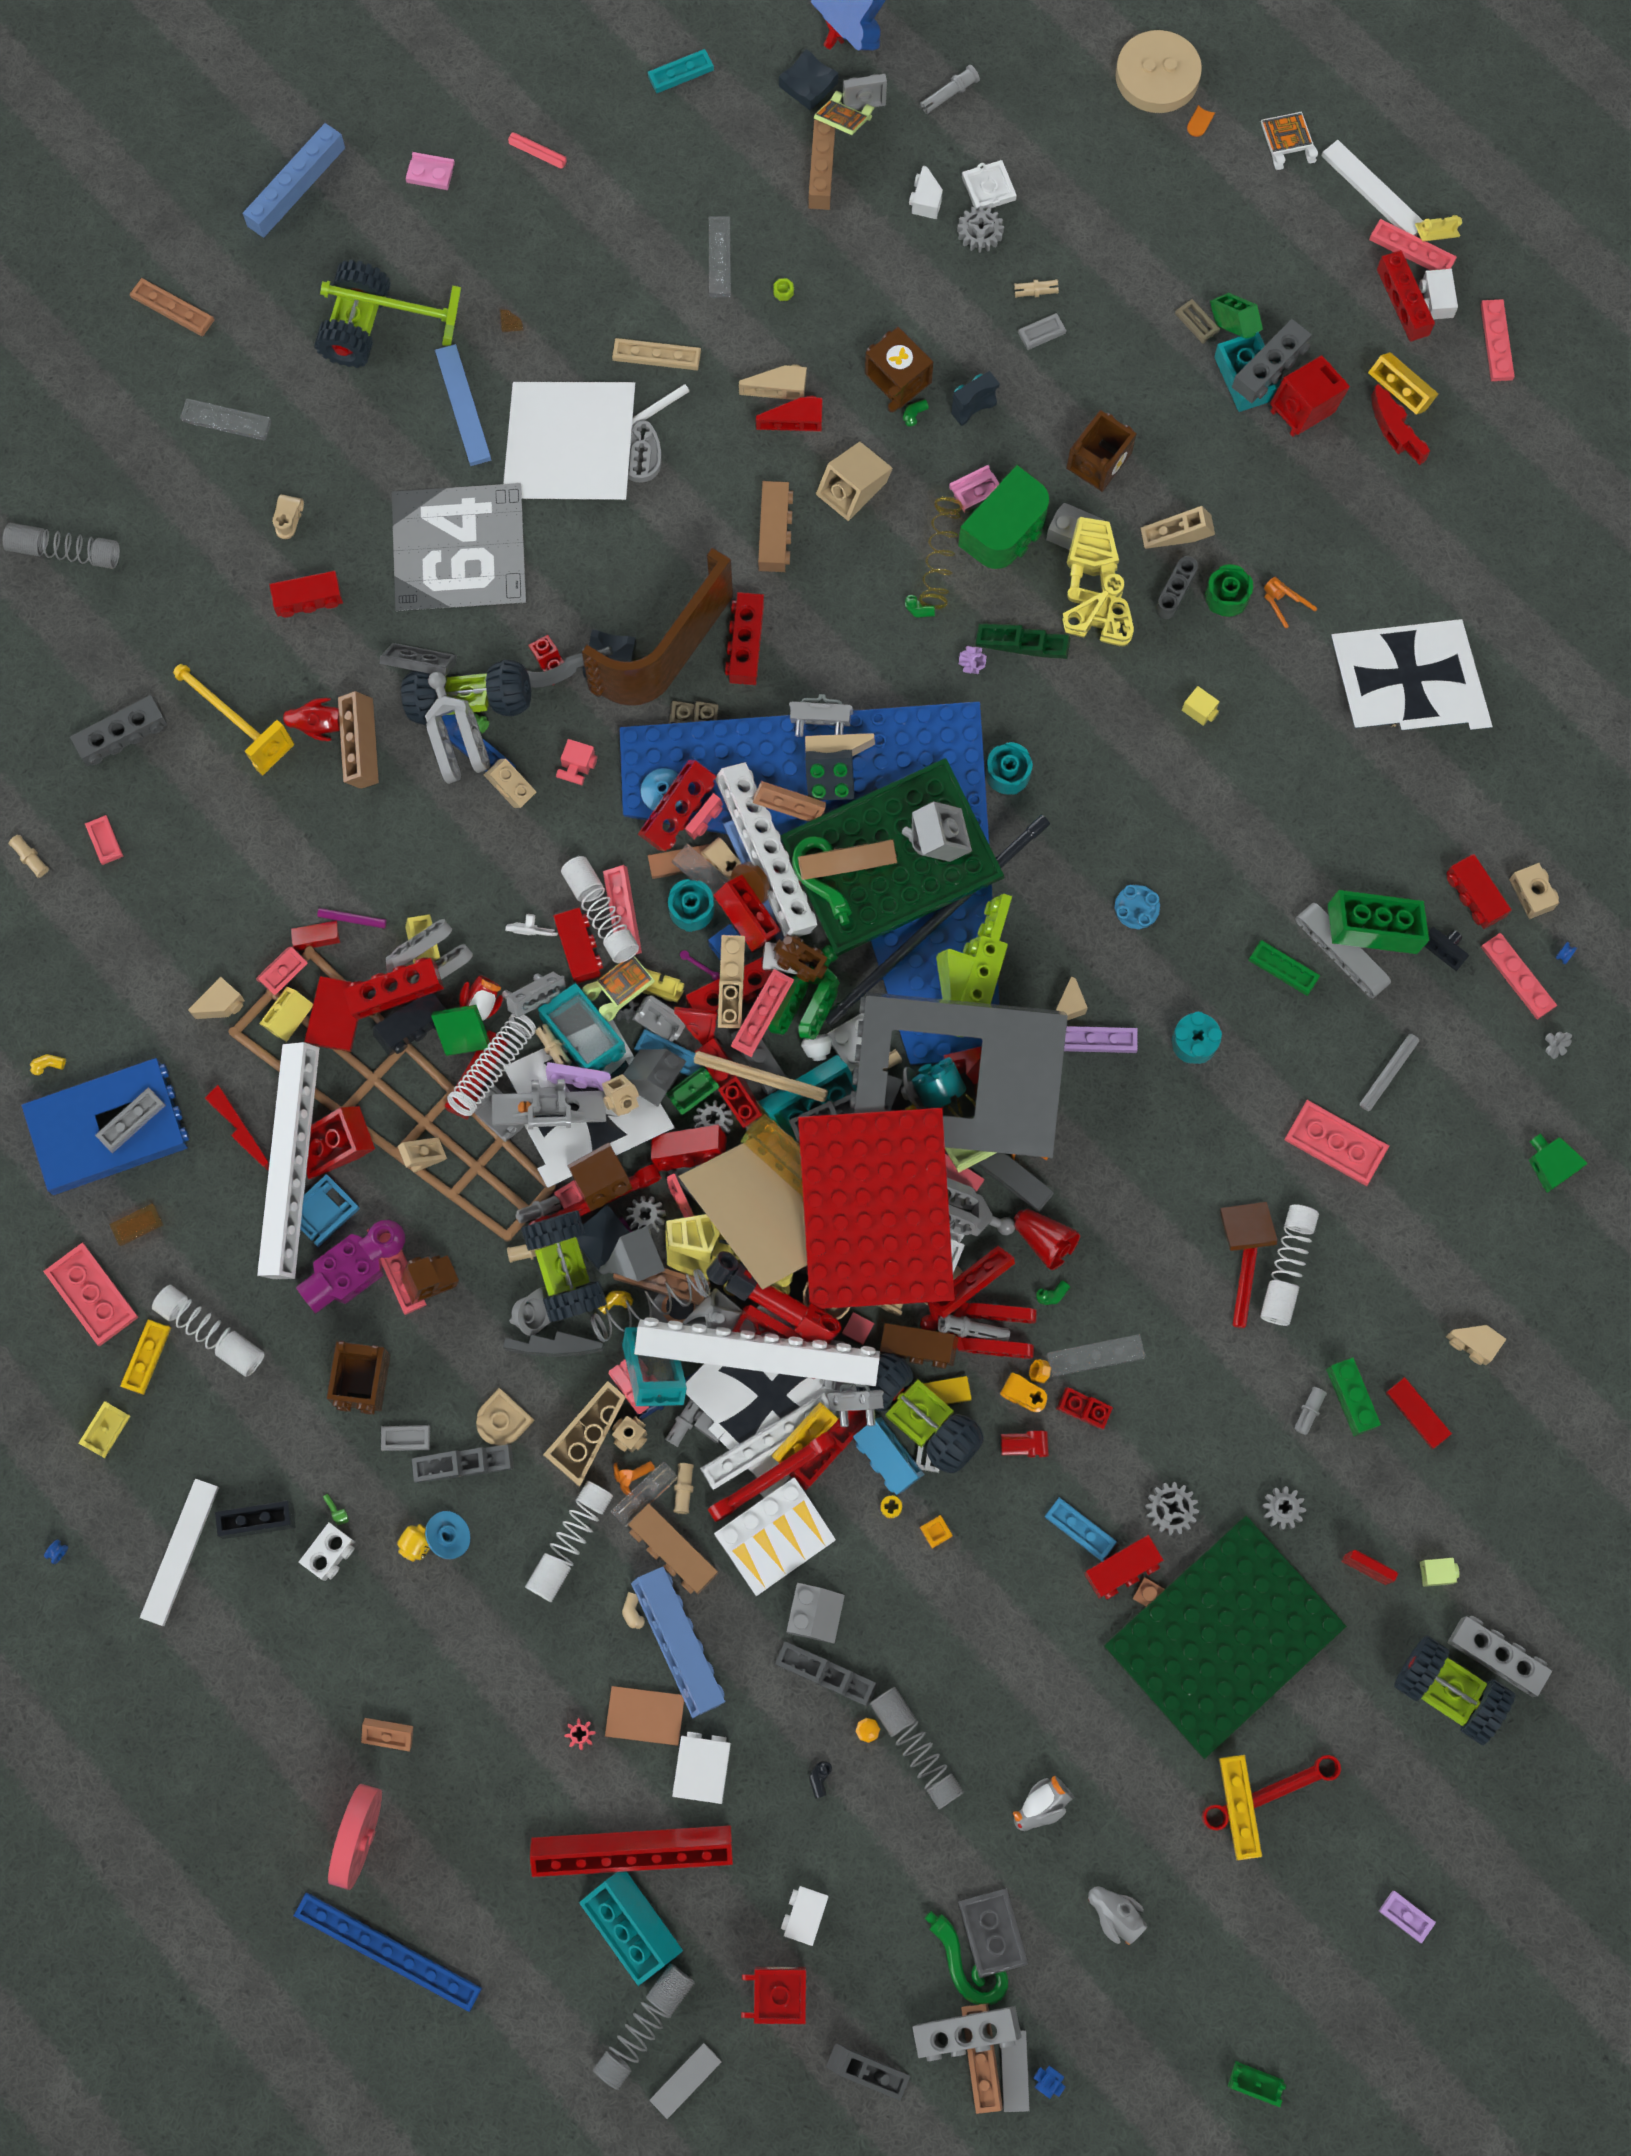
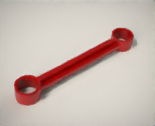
M654 1164L646 1166L629 1177L632 1189L611 1201L638 1188H645L658 1182L662 1177ZM581 1200L550 1216L540 1217L530 1224L576 1210L579 1211L580 1216L591 1211L586 1202Z
M830 1431L823 1433L811 1441L809 1445L729 1497L712 1505L708 1512L715 1522L722 1520L733 1513L738 1507L804 1464L833 1448L837 1444Z
M1331 1755L1321 1756L1315 1761L1314 1766L1251 1793L1254 1809L1318 1780L1331 1781L1336 1779L1341 1772L1340 1762ZM1323 1759H1331L1335 1763V1773L1331 1777H1325L1319 1771V1764ZM1227 1804L1223 1806L1210 1805L1205 1808L1202 1814V1821L1210 1830H1222L1226 1827L1229 1820ZM1211 1808H1217L1223 1812L1224 1819L1218 1827L1211 1826L1206 1819L1207 1812Z

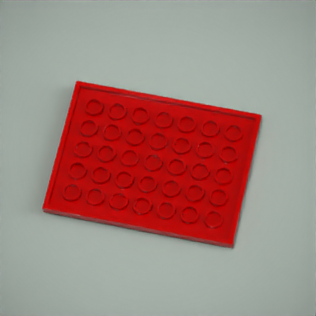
M942 1108L798 1117L810 1303L820 1309L955 1301Z

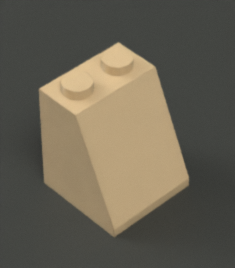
M858 442L828 463L816 495L849 521L887 483L893 468L863 443Z

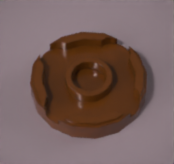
M744 862L737 865L732 870L731 880L742 874L761 903L764 904L769 898L767 894L768 890H770V884L764 871L758 865L754 866L751 864L752 862Z

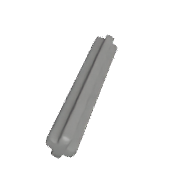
M1409 1034L1360 1102V1106L1364 1110L1370 1111L1418 1044V1037L1413 1034Z

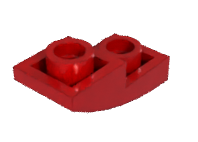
M548 635L529 644V648L543 672L564 663L558 649Z
M1069 1387L1065 1388L1056 1410L1100 1429L1105 1428L1113 1407L1093 1397H1087Z

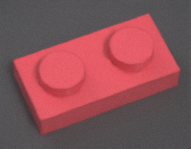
M713 793L686 826L687 834L694 840L698 835L702 836L708 828L707 824L712 818L715 819L723 809L721 807L723 805L721 798Z

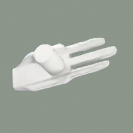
M526 914L525 923L507 924L505 931L524 935H558L553 929L540 928L534 925L535 915Z

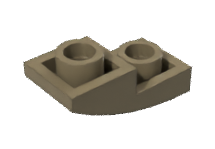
M672 701L669 724L717 720L718 705L698 701L695 704Z

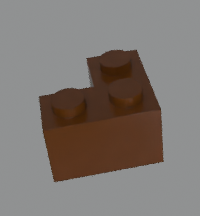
M438 1255L430 1259L429 1256L423 1259L416 1257L408 1262L401 1278L412 1304L457 1287L459 1282L448 1255L442 1258Z

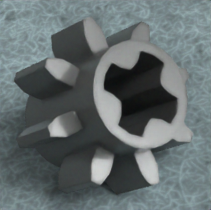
M635 998L623 1006L629 1005L630 1010L625 1009L622 1011V1008L618 1010V1022L621 1019H626L627 1023H630V1018L636 1013L635 1009H638L640 1006L639 1003H633Z

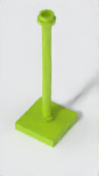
M322 281L320 295L328 298V294L441 318V321L446 322L442 345L451 346L461 287L452 285L449 308H443V310L331 286L330 281Z

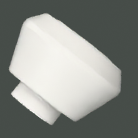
M827 1034L817 1035L814 1040L804 1038L801 1047L807 1057L812 1058L813 1061L824 1060L826 1055L830 1054L832 1038Z

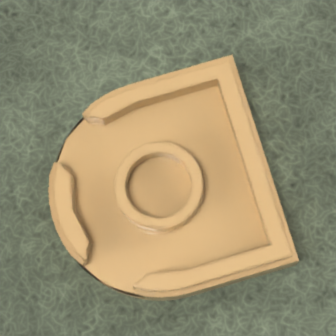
M498 1388L479 1409L476 1425L479 1435L487 1443L500 1446L516 1441L534 1422V1419Z

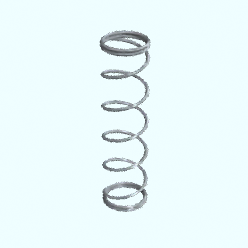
M698 1268L693 1271L697 1287L689 1275L685 1274L690 1293V1300L687 1304L682 1303L673 1293L668 1283H665L670 1302V1308L667 1313L661 1311L653 1302L648 1292L645 1291L649 1304V1318L652 1317L651 1303L662 1314L668 1315L672 1308L671 1294L680 1304L689 1306L692 1300L691 1285L700 1295L706 1298L709 1297L710 1288L702 1271ZM699 1277L701 1278V1280H702V1282H703L704 1288H703V1286H702V1284H701V1282H700ZM625 1300L626 1305H627V1308H628V1312H629V1319H630V1325H629V1327H631V1326H632L631 1312L634 1314V1316H635L639 1321H640V1318H639V1317L636 1315V1313L633 1311V1309L631 1308V1306H630V1304L628 1303V1301ZM607 1308L605 1311L609 1320V1337L601 1317L596 1313L591 1315L593 1330L602 1342L608 1341L611 1337V1321L619 1330L625 1332L616 1324ZM595 1318L598 1321L600 1327L602 1328L603 1336L601 1335L597 1327Z

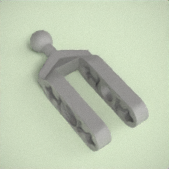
M433 672L429 675L428 683L430 687L436 690L438 699L425 715L426 725L443 779L450 784L461 779V772L441 716L455 712L471 765L477 773L490 769V761L475 715L469 707L468 701L447 696L444 689L446 677L441 672Z
M441 919L397 947L392 954L386 957L387 973L392 972L395 967L407 964L444 940L452 931L446 920ZM465 944L459 945L435 961L441 979L466 964L472 958L473 953ZM414 975L411 978V983H416L420 975ZM398 982L392 983L389 988H397ZM376 990L368 993L369 999L375 996Z
M947 1178V1189L949 1190L948 1203L951 1204L949 1205L950 1231L961 1235L972 1234L978 1236L988 1225L996 1227L1002 1235H1010L1014 1232V1220L1010 1217L999 1219L992 1216L985 1200L976 1193L974 1188ZM959 1208L972 1210V1214Z

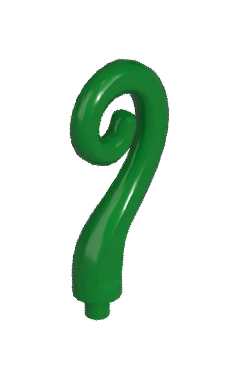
M811 836L804 838L798 843L793 852L792 866L795 875L807 888L827 900L834 918L839 919L841 925L849 924L848 916L851 915L852 911L842 893L816 878L801 879L798 857L804 856L813 848H820L823 851L834 850L832 845L822 837Z
M930 1911L924 1919L931 1924L929 1930L945 1947L949 1972L958 1992L966 2000L976 2005L988 2003L989 2006L1001 2001L1008 1990L1009 1981L1006 1971L995 1974L996 1985L991 1991L980 1992L973 1988L966 1980L963 1972L960 1941L955 1928L943 1914L937 1917ZM974 1965L971 1978L977 1986L982 1987L985 1985V1980L983 1977L979 1978L976 1965Z

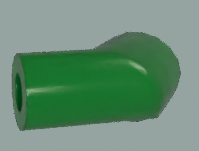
M926 399L913 403L906 408L903 415L906 426L916 425L917 414L929 409Z
M915 595L906 597L905 607L914 617H935L934 605L922 606Z
M1061 1280L1054 1290L1039 1289L1036 1293L1037 1301L1043 1305L1058 1304L1070 1289V1286Z

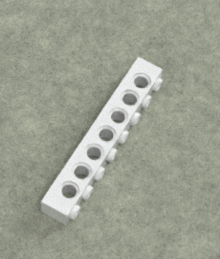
M746 762L722 768L715 778L752 864L754 866L758 865L768 878L770 890H768L767 896L769 895L768 901L784 938L787 934L792 937L810 934L817 926L816 916L811 911L807 902V895L802 891L798 878L790 864L788 852L782 846L780 834L774 828L770 812L766 807L753 803L757 787L752 771L748 769Z

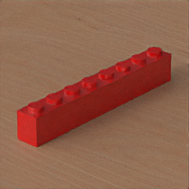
M731 1826L531 1838L530 1848L532 1877L733 1865Z

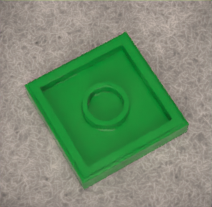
M477 1005L432 1013L431 1016L446 1056L488 1048L490 1041Z

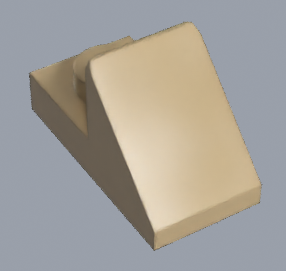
M439 1137L403 1142L398 1146L406 1168L411 1167L413 1172L420 1171L447 1159Z

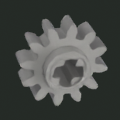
M1287 1486L1282 1489V1493H1280L1278 1488H1274V1497L1270 1494L1265 1496L1269 1503L1262 1505L1263 1509H1268V1513L1263 1517L1272 1518L1271 1527L1279 1523L1280 1530H1284L1286 1524H1288L1290 1529H1293L1295 1527L1293 1520L1299 1523L1303 1521L1302 1517L1298 1514L1306 1512L1305 1508L1299 1506L1304 1501V1498H1299L1298 1500L1295 1498L1297 1490L1289 1494ZM1283 1503H1286L1285 1507H1289V1511L1285 1512V1514H1282V1510H1279V1506Z

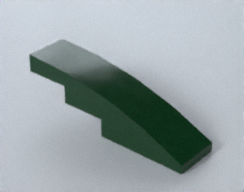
M979 624L976 646L1029 656L1067 659L1071 638L1069 635L1047 634L1046 630L1023 629L1022 625Z

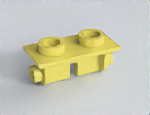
M1453 215L1452 217L1444 218V220L1441 218L1425 219L1423 222L1415 223L1422 242L1460 237L1457 228L1461 226L1462 218Z
M646 969L655 982L642 991V993L662 997L666 1001L678 1003L684 992V983L680 979L667 975L664 976L663 982L659 981L660 973Z

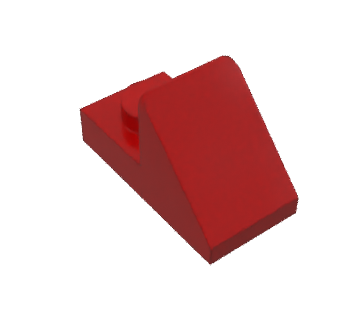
M982 1047L944 1055V1059L948 1057L952 1059L960 1074L966 1072L973 1084L978 1082Z

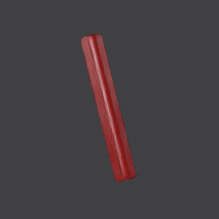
M1258 1247L1244 1249L1233 1318V1326L1236 1328L1246 1327Z

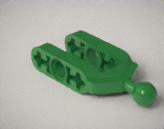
M831 944L826 945L822 949L824 956L827 957L825 966L829 967L830 963L836 961L839 956H836ZM828 968L821 979L817 977L814 982L811 980L808 982L802 981L796 974L791 977L794 979V982L769 1025L771 1033L784 1035L787 1032L810 983L819 986L799 1024V1035L801 1038L811 1040L817 1037L836 999L837 988L840 984L838 978Z

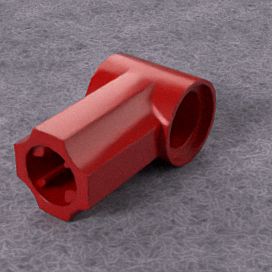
M1029 1431L1026 1434H1001V1455H1027V1457L1039 1455V1457H1048V1432Z

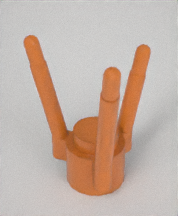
M1277 577L1270 579L1264 586L1263 590L1267 593L1264 598L1270 602L1285 628H1288V624L1276 605L1275 598L1280 600L1286 594L1296 602L1300 601L1313 611H1317V607L1288 588Z

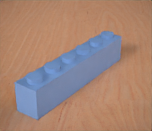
M324 123L243 212L247 227L264 238L345 149L342 134Z
M661 1567L635 1579L631 1585L692 1718L725 1702L724 1691L717 1684L713 1676L714 1670L712 1665L706 1661L703 1654V1645L694 1635L692 1621L689 1617H686L683 1611V1602L672 1587L673 1581L670 1574L665 1571L664 1567Z

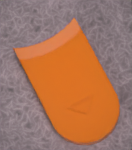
M1198 105L1188 123V133L1195 137L1202 136L1215 112L1206 111Z

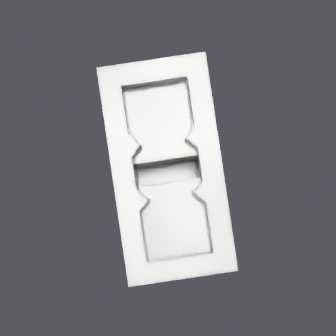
M328 1523L300 1559L299 1563L321 1580L326 1581L328 1578L331 1580L339 1570L337 1565L343 1558L346 1560L354 1551L352 1545L355 1541L334 1525ZM336 1537H341L342 1546L337 1550H333L331 1548L332 1540ZM321 1557H325L327 1559L326 1567L318 1570L316 1568V1561Z

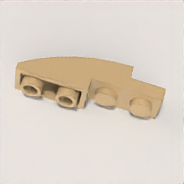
M722 935L718 1028H741L745 936Z

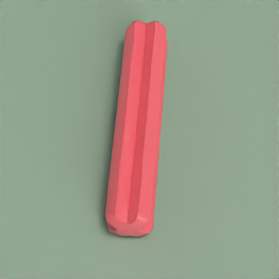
M512 132L509 136L508 141L510 145L562 169L566 165V156L515 132Z

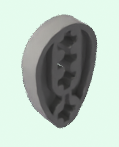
M643 420L637 422L631 430L628 479L634 482H647L656 477L661 469V448L653 426L650 422ZM642 428H646L647 431L645 432L644 440L641 439L640 431H642ZM640 448H644V462H642L643 471L641 472V475H637V461L639 460L638 451H640Z

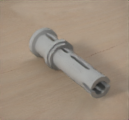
M968 65L965 71L959 75L952 76L951 82L920 102L921 108L925 107L923 111L929 114L930 111L956 93H963L969 85L978 83L980 81L978 72L972 65Z
M949 1314L945 1318L940 1316L938 1321L939 1332L955 1333L958 1337L969 1335L1007 1342L1010 1338L1008 1328L973 1322L967 1316L956 1317Z

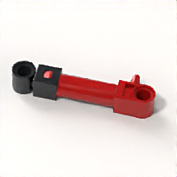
M720 1252L706 1270L707 1277L717 1285L726 1284L725 1290L743 1301L750 1298L794 1325V1332L810 1342L822 1340L830 1344L841 1330L839 1321L834 1316L826 1313L825 1309H820L812 1303L807 1307L773 1285L762 1290L742 1262L738 1263L736 1257L729 1252Z

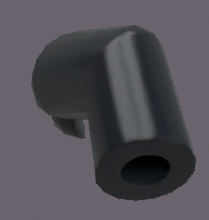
M827 1761L817 1763L809 1776L815 1799L827 1795L823 1782L832 1772V1765Z

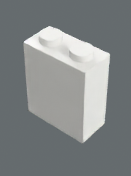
M687 1732V1737L681 1736L672 1797L722 1804L731 1743L726 1742L727 1737L712 1735L711 1740L701 1739L702 1734Z

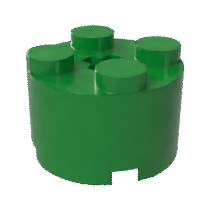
M1228 564L1219 567L1210 576L1205 592L1206 603L1210 611L1225 617L1241 614L1247 607L1253 592V580L1238 565Z

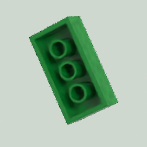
M1338 890L1328 903L1332 944L1418 954L1429 941L1424 901Z

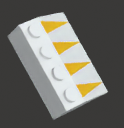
M795 1478L714 1533L756 1596L836 1540Z

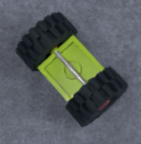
M349 260V263L343 261V263L339 264L332 286L387 298L391 282L384 272H379V268H373L368 263L365 265L362 261L355 263L354 260ZM337 296L330 321L325 320L319 327L314 344L317 353L323 354L322 357L324 359H330L329 362L339 363L338 365L354 366L355 368L365 366L373 345L370 333L378 307L382 308L383 306Z
M578 1210L521 1228L527 1250L537 1249L535 1253L549 1295L543 1298L549 1322L583 1314L607 1304L600 1281L589 1283L590 1280L576 1238L579 1235L585 1234Z
M1426 1635L1406 1660L1401 1672L1397 1676L1394 1687L1414 1701L1424 1700L1460 1724V1731L1480 1745H1485L1495 1735L1503 1720L1506 1719L1507 1713L1514 1703L1515 1693L1494 1679L1486 1683L1448 1658L1449 1649Z

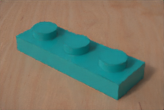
M703 49L649 71L648 78L657 94L714 71V65L706 50Z

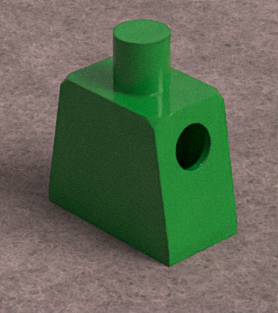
M1540 1133L1529 1141L1537 1151L1529 1159V1162L1547 1193L1588 1164L1562 1138H1557L1549 1144Z

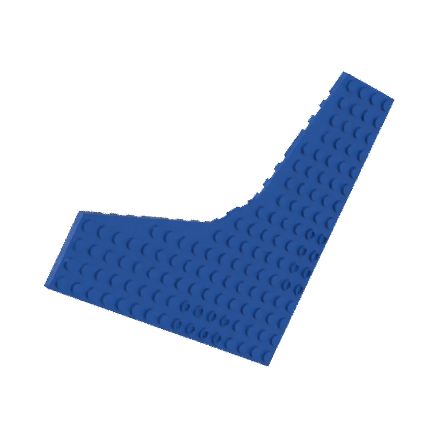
M980 702L853 711L850 726H844L843 735L874 733L875 745L852 757L854 799L820 800L826 802L822 815L946 758L989 843ZM790 715L620 727L623 815L647 821L653 810L646 806L641 796V786L645 777L652 771L661 768L671 769L679 774L688 760H696L715 776H717L722 768L746 762L748 769L753 773L757 789L761 781L808 796L805 736L835 735L836 726L804 724L803 736L800 737L799 726V737L795 736L796 723H791ZM714 780V787L709 793L704 794L700 800L702 801L701 806L696 812L691 813L688 820L690 823L714 793L721 798L723 803L721 807L723 809L715 819L712 818L709 821L707 831L727 834L723 824L733 819L716 780ZM691 782L688 786V791L690 794L694 793L695 791V785L693 782ZM661 785L658 790L663 792L666 790V786ZM682 804L676 809L678 813L682 810ZM766 808L771 814V821L775 830L780 835L809 822ZM666 819L664 823L670 825L669 821ZM992 884L976 891L883 978L888 994L943 999L940 990L930 988L932 980L939 974L936 960L937 954L947 949L963 953L965 944L978 937L980 925L985 923L987 916L984 914L986 904L993 899ZM940 909L871 940L878 965H881ZM998 980L991 1004L1000 1005ZM899 1030L910 1065L938 1064L944 1059V1055L982 1047L981 1038H961L953 1035Z

